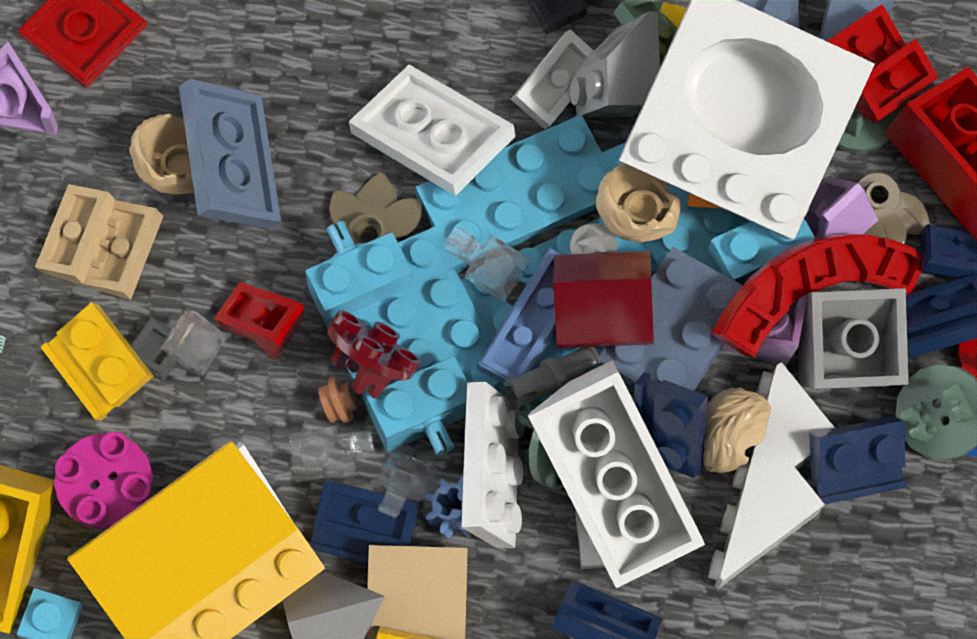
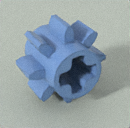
M463 477L460 478L457 485L448 484L443 478L440 479L441 487L434 495L426 494L425 496L432 504L434 510L425 516L426 520L431 525H438L442 522L440 533L447 539L452 536L454 531H462L468 538L471 537V533L462 528V509H453L450 514L447 511L449 505L458 506L460 502H463Z

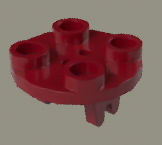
M338 310L328 327L327 333L332 342L337 346L332 357V363L336 368H341L347 361L346 365L352 373L357 372L352 384V388L357 394H362L367 388L369 395L375 399L392 379L402 381L411 379L421 363L417 355L397 343L400 338L399 333L382 322H375L371 327L362 323L353 314L344 310Z

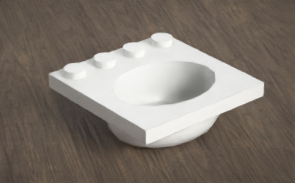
M690 0L618 161L794 240L875 64L738 0Z

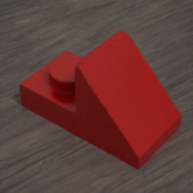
M239 282L214 320L223 329L253 340L272 359L276 360L300 326L305 307L298 301Z

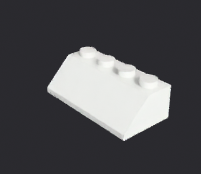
M613 360L569 381L528 414L616 588L705 545Z

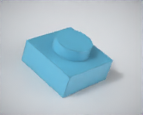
M34 588L16 635L22 639H71L83 605L81 602Z

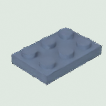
M189 79L181 84L179 91L197 215L262 228L274 227L281 223L262 96L194 79Z
M672 247L651 278L654 345L605 346L600 354L602 363L599 364L603 365L613 360L623 381L634 388L636 381L645 372L651 374L650 380L661 383L663 380L694 391L725 345L723 341L712 335L711 332L724 309L736 292L743 286Z

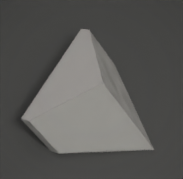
M328 572L317 574L282 601L292 639H364L385 596Z

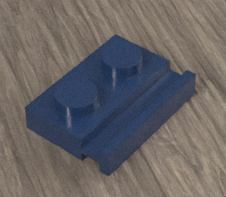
M977 274L906 295L907 348L910 358L977 338Z
M644 372L635 383L634 403L667 468L695 478L703 467L708 396L663 380L661 383L650 380L651 374Z
M893 416L809 433L811 479L815 481V493L824 504L906 488V480L902 479V468L906 467L903 420Z
M326 479L309 545L314 551L368 564L369 545H411L421 502Z
M572 580L551 629L574 639H656L663 618Z

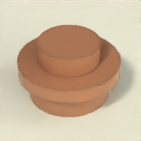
M337 376L329 378L328 384L319 387L321 404L327 418L331 423L339 420L343 423L353 421L352 411L358 409V401L349 382L342 384Z

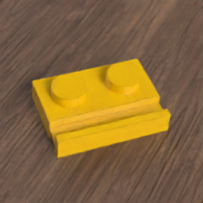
M91 302L56 333L57 336L49 343L45 342L41 346V349L95 420H103L112 409L122 405L154 377L103 309L96 303Z

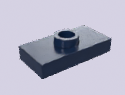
M930 224L925 225L920 233L921 253L923 256L922 271L957 278L977 274V241L969 232Z

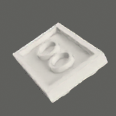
M408 65L349 121L351 134L454 196L515 138L513 124L411 65Z
M486 381L467 383L462 528L495 548H515L516 533L520 531L522 525L521 510L517 504V485H520L523 480V465L520 457H518L519 438H522L524 435L525 425L519 422L518 413L521 411L520 408L515 409L499 391Z

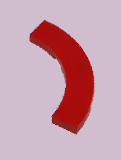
M844 233L807 240L785 250L755 272L736 292L722 312L711 334L742 355L755 358L772 328L789 311V306L805 294H809V292H817L841 282L860 281L883 289L906 288V295L912 293L922 272V253L896 240L873 235Z

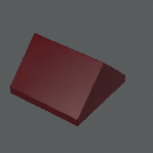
M650 251L554 255L553 290L557 348L654 345Z

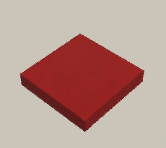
M47 0L17 31L20 37L87 89L146 28L147 22L121 0Z

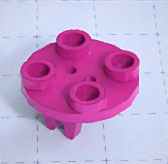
M120 432L100 433L82 438L67 449L55 465L54 486L60 506L72 520L87 528L107 530L149 500L152 495L154 477L148 457L136 443L130 441ZM111 474L118 475L115 480L109 479ZM95 482L100 484L97 489L91 488V485Z

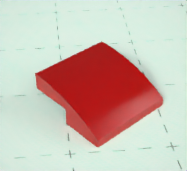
M883 4L872 8L825 40L875 64L855 106L872 123L884 118L939 78L918 40L914 39L907 43L904 42Z

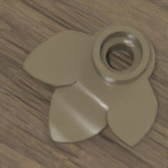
M879 172L870 173L857 182L864 189L878 218V221L864 235L889 238L905 244L906 233L920 235L925 225L930 224L927 211L922 202L914 195L900 192L897 183L889 175ZM873 187H879L885 193V199L881 204H877L871 199L870 192Z
M378 173L361 188L357 196L344 191H334L329 211L331 219L336 226L337 222H345L346 228L356 245L364 243L360 240L361 236L369 231L378 235L377 238L393 232L396 240L410 235L421 219L423 205L419 198H407L398 201L391 182L385 174Z

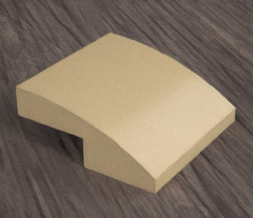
M68 184L35 268L47 275L131 300L163 215L157 208L115 200L106 191Z
M369 545L367 589L385 597L366 634V639H376L379 627L439 639H465L468 548Z

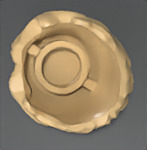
M168 113L144 120L142 124L137 126L132 135L129 148L133 159V166L143 182L162 193H194L184 119L176 118Z
M624 163L607 172L603 180L600 181L599 193L596 196V207L607 229L614 235L633 242H646L662 238L675 231L680 214V200L677 195L669 192L666 182Z
M732 387L717 393L708 402L703 465L709 472L725 473L734 471L739 466L748 463L749 458L745 456V451L751 446L761 444L764 440L772 410L765 397L755 392L746 391L741 387Z

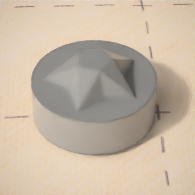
M589 223L579 227L573 233L569 245V255L617 252L615 235L606 226L597 223Z

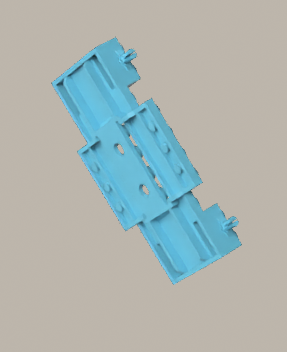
M578 115L503 148L456 196L431 181L416 186L415 194L421 200L423 210L432 228L401 242H397L393 232L368 243L355 245L344 221L337 222V230L334 224L327 228L326 232L329 234L338 253L330 260L305 270L308 290L327 329L338 310H344L353 314L362 323L371 327L375 322H382L399 333L400 338L397 341L399 345L413 352L421 360L411 379L405 381L392 379L377 398H372L367 392V388L362 394H359L387 453L426 435L435 450L436 456L443 455L444 448L447 453L454 449L455 445L452 443L445 426L466 417L467 383L486 381L507 398L505 391L508 389L504 387L503 383L477 369L480 359L513 308L505 300L504 290L509 284L514 282L527 285L549 247L562 255H569L571 237L578 228L564 230L551 240L533 248H524L515 256L490 267H481L474 274L461 280L457 273L479 261L596 210V196L599 193L600 181L603 180L607 172L623 164L618 159L626 142L601 152L583 116ZM668 184L669 192L677 195L680 200L679 220L673 233L646 242L624 240L615 235L617 240L616 253L650 251L651 274L656 272L671 248L675 247L741 285H744L768 261L785 250L815 238L805 219L795 239L792 240L725 209L688 206L689 193ZM601 216L589 222L606 226ZM555 332L533 370L539 367L541 361L549 357L557 360L583 349V347L557 348ZM605 346L594 348L600 355ZM346 361L345 366L348 370V373L352 381L354 382L357 372L352 373L347 367ZM625 383L629 393L635 391L634 387ZM548 394V395H546V396H544V397H541V398H539V399H537V400H539V401H545V400L548 399L550 396H552V394ZM529 403L523 406L524 410L530 412Z

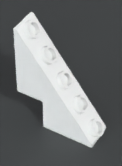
M782 362L776 366L773 373L763 371L757 393L765 397L772 410L764 440L761 444L751 447L748 463L739 466L735 471L732 487L740 489L736 506L727 504L720 527V532L728 534L724 552L715 550L708 572V578L716 580L714 586L717 590L818 515L825 505L797 469L811 460L809 433L835 427Z

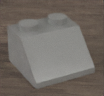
M647 12L616 27L575 71V78L572 79L570 86V98L572 104L576 105V116L581 115L583 118H624L640 113L660 69L658 12Z
M906 288L809 292L798 345L800 386L826 389L908 385Z

